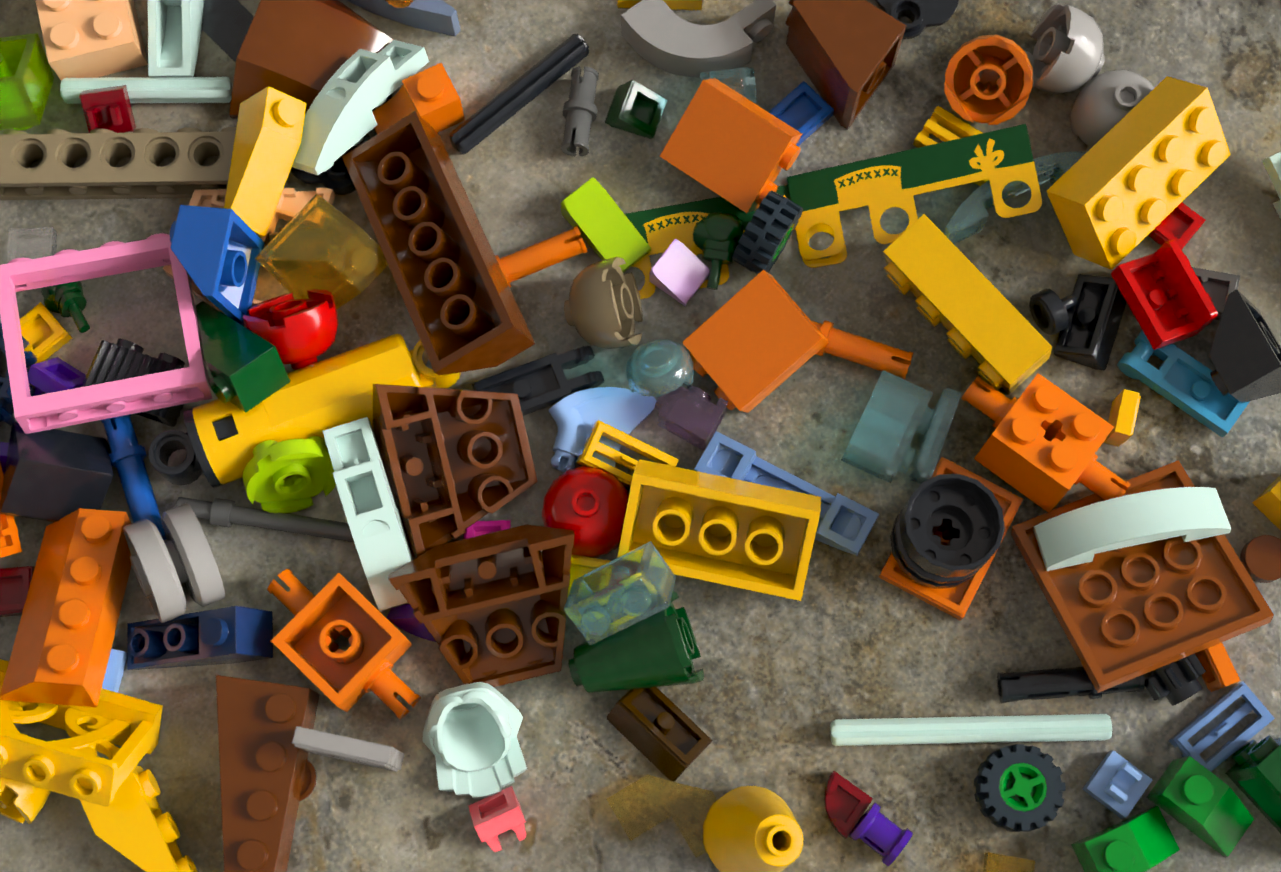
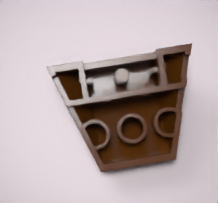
M261 0L236 58L229 115L231 118H238L240 103L268 86L305 102L306 114L328 80L359 49L379 53L394 39L339 0Z
M373 384V429L395 506L399 510L408 544L415 559L435 546L445 544L452 538L457 539L465 533L466 528L488 513L493 514L538 482L518 394Z
M525 524L433 547L388 575V580L396 591L399 590L413 609L414 616L419 623L425 625L436 640L440 652L464 685L483 682L497 687L561 671L574 530Z

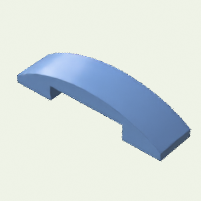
M717 431L714 433L694 471L821 497V512L815 540L858 556L879 517L878 513L839 493L835 497L757 457L755 450Z

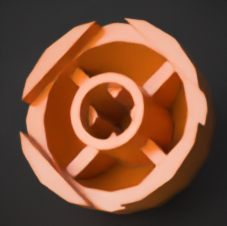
M999 35L978 36L964 43L952 55L945 72L944 91L951 108L964 120L972 123L976 121L978 123H988V125H998L1014 118L1026 105L1033 87V68L1026 52L1013 40Z

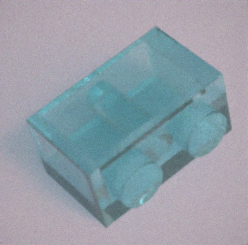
M883 370L841 461L889 483L892 482L897 471L906 474L917 451L909 446L915 432L925 433L935 411L927 407L933 392Z
M650 541L575 579L564 611L587 642L592 645L668 608L676 576Z

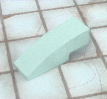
M147 0L148 76L194 77L201 38L204 0Z

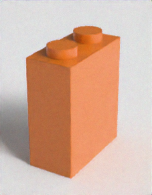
M705 79L701 82L660 157L745 213H749L759 208L762 200L766 198L771 190L777 192L778 185L774 184V181L782 168L787 171L797 159L801 148L796 144L801 138L802 133L718 79Z
M762 270L682 343L690 352L686 356V360L702 377L708 373L719 386L714 390V393L720 401L731 411L737 407L739 411L749 413L828 344L829 341L771 274Z

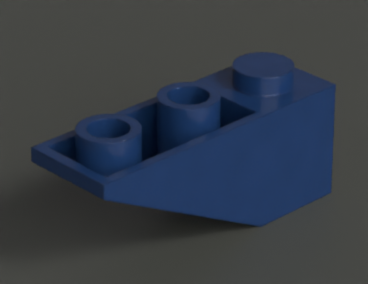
M230 606L184 614L164 623H161L159 619L128 623L127 670L233 664L273 658V643L271 642L273 639V611Z

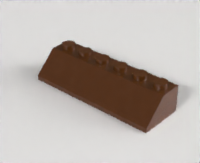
M415 111L342 156L435 374L440 376L497 367L535 345L440 135Z

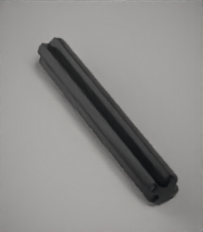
M572 34L454 129L449 135L450 142L454 148L461 154L468 153L589 54V46L579 34Z

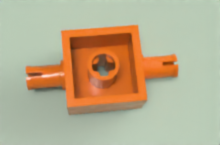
M1037 373L1019 399L1016 397L1012 400L985 382L979 375L961 399L963 401H967L995 421L993 426L996 429L974 459L1048 513L1066 495L1073 484L1077 485L1079 482L1103 500L1121 497L1126 493L1125 490L1130 487L1131 484L1128 481H1124L1096 461L1098 456L1095 453L1114 426L1039 373Z
M290 569L279 573L277 576L290 588V591L287 592L274 579L269 584L267 591L273 594L295 617L271 642L343 711L348 712L365 693L372 691L396 714L398 719L406 716L410 711L397 699V696L400 695L413 708L421 697L411 690L392 671L393 664L413 644L340 573L316 596L293 575ZM340 635L349 638L348 641L351 646L346 651L338 649L339 646L335 642Z

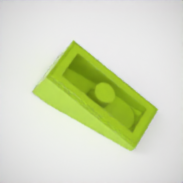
M594 177L561 202L562 216L572 227H578L581 237L602 260L614 257L625 260L626 264L620 265L623 273L651 251L648 243Z

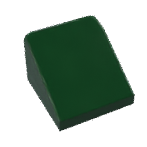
M631 80L617 88L605 123L611 127L652 139L655 136L667 100L636 81Z

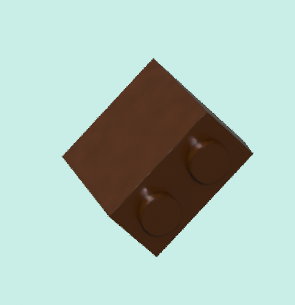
M789 0L792 10L785 22V25L789 26L786 44L821 97L834 109L833 115L839 124L848 130L894 67L907 25L866 0Z

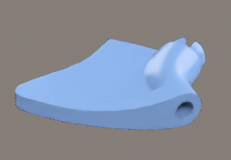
M617 387L584 389L563 398L548 410L558 427L552 449L555 452L551 458L552 467L562 472L575 468V462L580 454H582L586 440L590 437L592 427L597 420L629 435L654 410L656 399L639 391ZM601 435L600 443L620 451V444ZM596 452L593 453V457L615 467V461Z

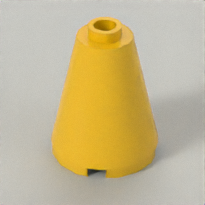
M740 786L724 794L710 806L703 823V845L711 861L720 872H781L796 860L803 847L801 828L789 806L776 793L758 786Z

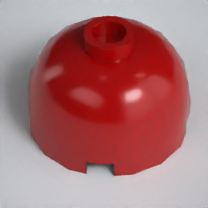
M306 290L309 299H294L293 293H289L261 302L248 310L250 316L243 315L245 327L273 344L282 363L290 364L292 369L298 370L317 363V356L326 352L335 341L338 328L336 305L332 293L328 290Z
M581 466L567 470L553 481L544 496L541 514L544 526L574 530L572 555L599 558L600 555L607 554L620 546L629 493L615 475L601 468Z

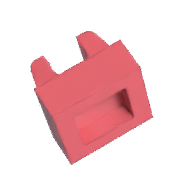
M512 786L468 806L474 828L481 843L485 841L494 852L502 850L498 835L510 829L516 833L519 841L526 838L524 825L526 821Z

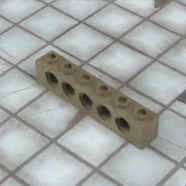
M188 127L180 128L177 132H158L154 129L139 128L134 130L133 133H115L108 129H93L90 133H71L66 130L52 129L48 130L46 134H28L20 130H6L3 134H0V200L191 198L194 190L227 189L236 127H226L221 129L220 132H202L199 129ZM175 156L174 161L170 165L159 167L163 159ZM219 156V159L213 165L202 166L207 158ZM87 157L83 165L72 168L78 159ZM131 157L125 166L116 167V164L122 158ZM43 158L37 167L29 168L34 160Z

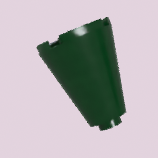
M675 591L662 594L575 647L574 658L568 660L570 674L577 687L583 685L588 693L686 685L703 681V669L694 671L692 660L701 657L689 617L684 607L675 609L672 603L679 598L678 594Z

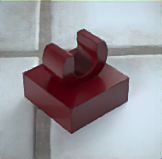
M126 85L81 92L80 99L89 133L93 129H108L115 133L134 131L136 124Z

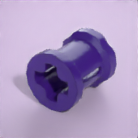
M874 802L857 822L849 837L854 841L861 839L881 855L882 862L889 866L905 848L913 834L907 828L902 830L880 813L881 806Z

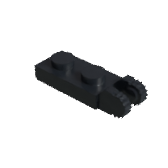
M583 346L560 355L553 353L474 382L472 387L474 391L518 394L522 415L524 416L554 405L575 392L596 388L604 383L605 380L600 371H593L567 381L563 369H572L586 364L595 356L591 346Z

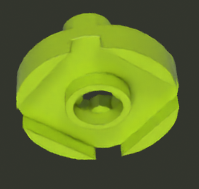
M319 436L281 442L273 440L263 441L254 447V457L247 463L243 471V483L249 501L252 504L254 501L261 503L262 510L269 513H292L314 505L312 497L324 491L326 497L336 486L333 476L334 469L326 442Z

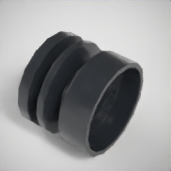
M961 474L937 475L923 482L895 518L890 534L892 554L901 571L916 583L933 589L954 588L970 580L1000 547L1005 530L1002 508L993 492L978 480ZM936 531H941L942 538L949 540L946 546L941 544L939 536L934 535Z

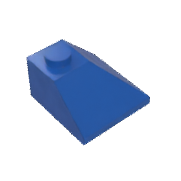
M180 205L177 220L172 223L170 229L171 250L202 294L224 314L245 327L243 315L250 316L248 310L252 307L265 242L232 209Z

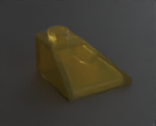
M317 194L255 257L289 293H293L295 299H309L306 290H328L333 295L336 309L361 294L388 266L381 247L360 226Z

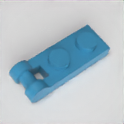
M1141 330L1134 341L1136 344L1135 348L1131 353L1126 352L1118 362L1117 366L1120 371L1132 379L1140 380L1220 437H1224L1233 427L1249 402L1241 403L1230 393L1223 396L1210 375L1212 370L1174 344L1154 350L1145 333ZM1151 355L1157 356L1163 361L1158 369L1147 362Z

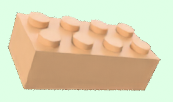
M35 0L48 63L60 80L64 78H98L148 65L134 0Z

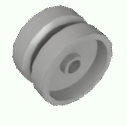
M188 503L164 511L162 525L167 538L165 543L156 525L146 518L123 527L126 542L131 553L130 561L145 597L149 598L154 612L161 623L185 614L186 599L181 586L182 583L185 584L193 601L202 607L225 598L223 582L203 529Z

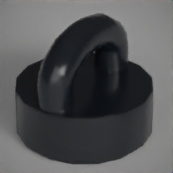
M1044 289L1030 298V312L1037 326L1043 332L1054 335L1067 328L1069 325L1067 309L1077 304L1078 299L1075 295H1069L1060 299L1051 289Z

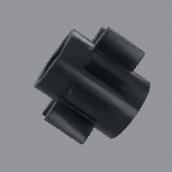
M1192 654L1151 671L1152 675L1145 680V687L1154 701L1166 696L1171 706H1174L1203 689L1197 678L1205 673L1206 670L1197 656Z

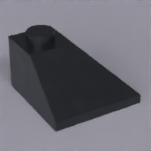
M1236 289L1228 294L1209 357L1216 370L1210 372V375L1223 396L1230 393L1241 403H1246L1281 393V346L1260 310Z

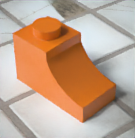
M442 63L402 80L403 85L389 101L372 111L378 124L373 128L376 135L415 111L438 133L465 121L461 99Z

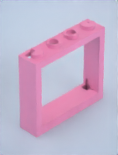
M154 234L145 240L128 243L112 241L103 244L99 248L82 251L67 249L55 253L54 256L37 259L16 258L7 264L0 265V317L14 416L25 434L213 399L202 348L191 277L171 250L169 234ZM171 265L189 367L37 396L30 395L16 292Z

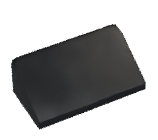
M1078 274L1072 295L1077 297L1078 301L1073 307L1067 309L1069 325L1060 331L1054 355L1092 369L1105 371L1127 302L1113 278Z

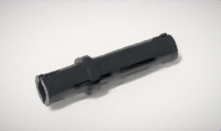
M1083 666L1027 672H1000L997 674V689L1001 703L1068 696H1089L1090 699H1100L1102 694L1142 692L1145 686L1143 674L1098 693Z

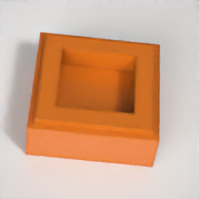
M1223 643L1195 653L1206 670L1201 676L1211 692L1241 681Z

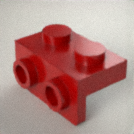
M1175 239L1166 241L1155 253L1120 264L1111 272L1114 281L1154 350L1197 335L1218 316L1211 297L1205 291L1192 269L1189 259Z

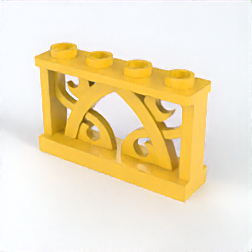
M0 659V693L9 661ZM103 688L101 689L97 707L7 701L0 698V776L108 807L114 800V794L146 753L151 754L158 745L163 706ZM40 722L66 730L71 738L43 741L22 735L14 723L28 724ZM96 752L104 754L109 759L98 757Z

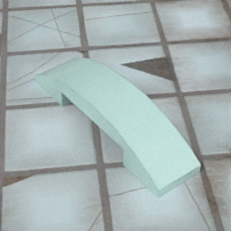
M1178 487L1140 492L1090 504L1035 525L1033 531L1046 571L1092 562L1096 553L1182 536L1184 542L1230 533L1231 527L1216 488Z

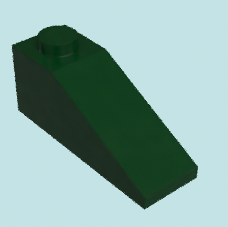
M202 301L195 305L204 359L213 377L209 380V385L221 402L227 403L229 401L246 413L290 383L284 365L273 344L206 302Z

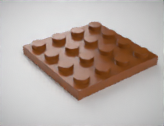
M1178 460L1127 480L1131 485L1125 490L1126 493L1123 496L1159 489L1195 486ZM1092 494L1052 510L1050 513L1047 512L1012 526L1011 535L1098 693L1271 622L1274 616L1224 534L1184 542L1182 536L1096 553L1092 562L1046 571L1033 531L1034 526L1066 512L1105 500L1096 494Z

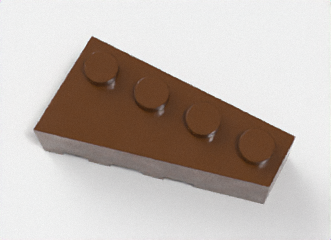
M216 675L224 872H286L299 808L306 760L309 752L295 747L292 741L296 726L313 730L320 694L310 688Z

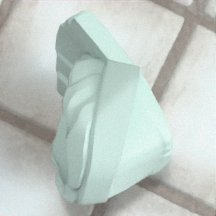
M474 682L449 688L438 693L432 701L423 730V742L435 755L438 787L441 791L455 792L457 796L471 795L473 799L486 798L501 792L503 787L514 783V778L527 769L517 739L523 716L505 696L487 683Z

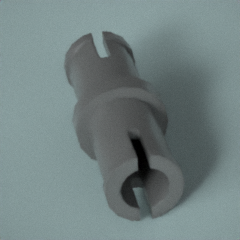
M580 66L572 69L569 100L563 105V116L566 118L561 150L563 153L575 157L577 147H580V157L589 153L591 123L597 118V107L594 104L599 73L595 69L585 66L583 77L580 76Z

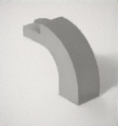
M642 0L621 15V35L642 58L666 72L686 77L718 76L732 72L751 61L753 42L761 41L773 29L776 4L772 0H755L723 22L712 25H699L677 16L663 0Z

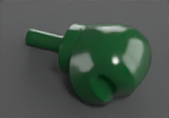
M711 212L704 221L697 222L693 230V241L698 248L703 250L702 259L711 262L707 283L708 289H718L722 264H733L732 257L735 248L743 235L742 221L730 213Z
M81 281L48 286L41 289L44 305L49 311L60 313L64 318L72 317L81 333L87 332L90 329L82 313L86 307L87 300L83 295Z

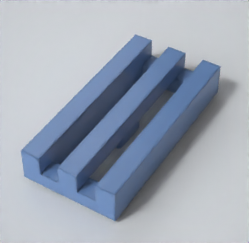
M1242 681L1237 683L1169 739V742L1174 748H1179L1183 753L1182 757L1191 756L1209 771H1213L1275 718ZM1240 696L1246 701L1193 746L1187 741ZM1252 710L1258 715L1254 721L1207 760L1204 761L1201 758L1200 753Z

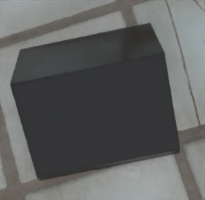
M13 422L0 500V514L57 522L80 508L100 510L113 478L106 438L57 429L25 434L19 423Z

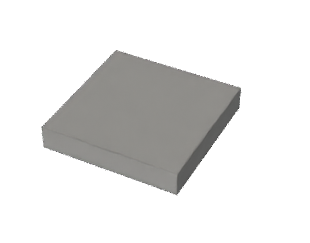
M296 726L292 741L295 747L312 754L395 772L401 770L405 755L391 746Z

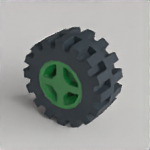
M771 190L766 198L762 200L759 208L756 209L751 221L746 226V230L735 248L732 259L756 274H759L762 270L769 273L797 226L803 208Z
M1015 744L994 751L980 764L977 769L979 771L978 775L974 778V786H976V794L974 796L976 802H979L982 808L980 811L984 817L992 820V824L1002 827L1006 831L1027 832L1045 826L1046 823L1052 821L1058 815L1056 812L1063 806L1065 800L1062 798V792L1066 791L1065 782H1062L1060 775L1063 774L1060 767H1056L1052 761L1054 759L1048 753L1040 752V748L1035 746Z

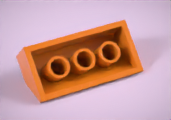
M80 508L59 521L46 526L0 693L2 700L84 707L98 706L132 566L130 561L131 553L123 531L124 526L132 524L126 512Z

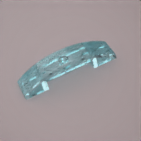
M1088 151L1055 153L1034 158L1039 185L1047 181L1053 185ZM989 180L975 190L960 205L947 224L943 234L953 244L982 231L989 217L987 210L995 206ZM1012 181L1004 187L1002 199L1005 202L1030 190V187L1022 181Z

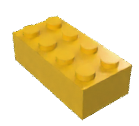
M1167 76L1046 191L1074 255L1112 270L1231 155L1208 87Z
M925 214L883 251L887 263L884 269L888 273L886 276L903 295L910 290L917 297L915 302L918 307L916 308L933 327L941 323L948 330L946 335L949 337L947 339L949 344L964 359L972 355L980 364L978 366L980 370L978 374L995 389L999 390L1002 387L1008 394H1011L1050 358L1052 346Z
M639 459L632 477L616 562L801 601L821 512V497Z

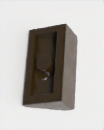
M657 687L629 690L607 715V720L672 782H675L713 741Z

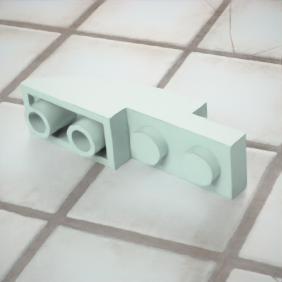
M393 40L379 53L359 49L328 80L306 112L301 144L292 167L319 175L330 169L334 162L351 147L359 144L363 137L378 125L372 110L381 106L387 97L403 84L402 80L415 75L429 62L424 47Z
M365 417L323 430L322 432L334 469V480L377 608L381 612L408 603L399 590L396 591L388 580V575L411 562L413 557L399 510L395 506L370 419Z

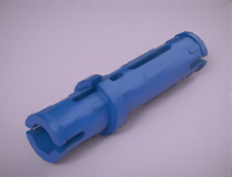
M131 414L101 420L112 451L109 455L111 465L117 468L133 523L145 518L156 525L164 541L167 538L143 460L147 457L144 446L142 447L138 443L130 417Z

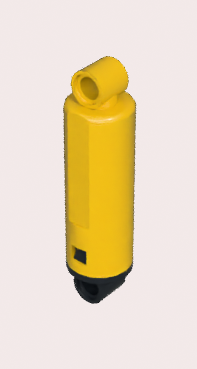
M398 333L287 373L290 383L246 413L231 402L223 403L219 399L184 411L183 416L187 432L169 430L156 436L149 448V461L172 484H191L204 473L210 485L216 488L243 478V471L247 463L254 457V447L263 441L273 440L281 442L291 439H306L312 436H319L325 440L323 430L365 417L370 419L373 429V384L447 389L457 382L461 372L438 376L434 373L433 369L426 366L429 359L421 340L417 342L414 349L408 350L404 337ZM180 449L187 451L186 458L180 465L168 466L169 457L173 452Z

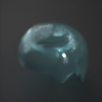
M654 339L638 346L629 357L626 365V377L630 391L637 392L643 396L661 397L675 391L683 383L691 385L693 383V373H695L693 361L688 351L680 343L671 339Z

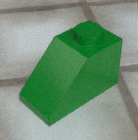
M1191 756L1174 759L1147 795L1149 800L1158 805L1223 857L1230 855L1254 821V818L1232 788Z
M1158 805L1071 844L1084 872H1145L1180 850Z

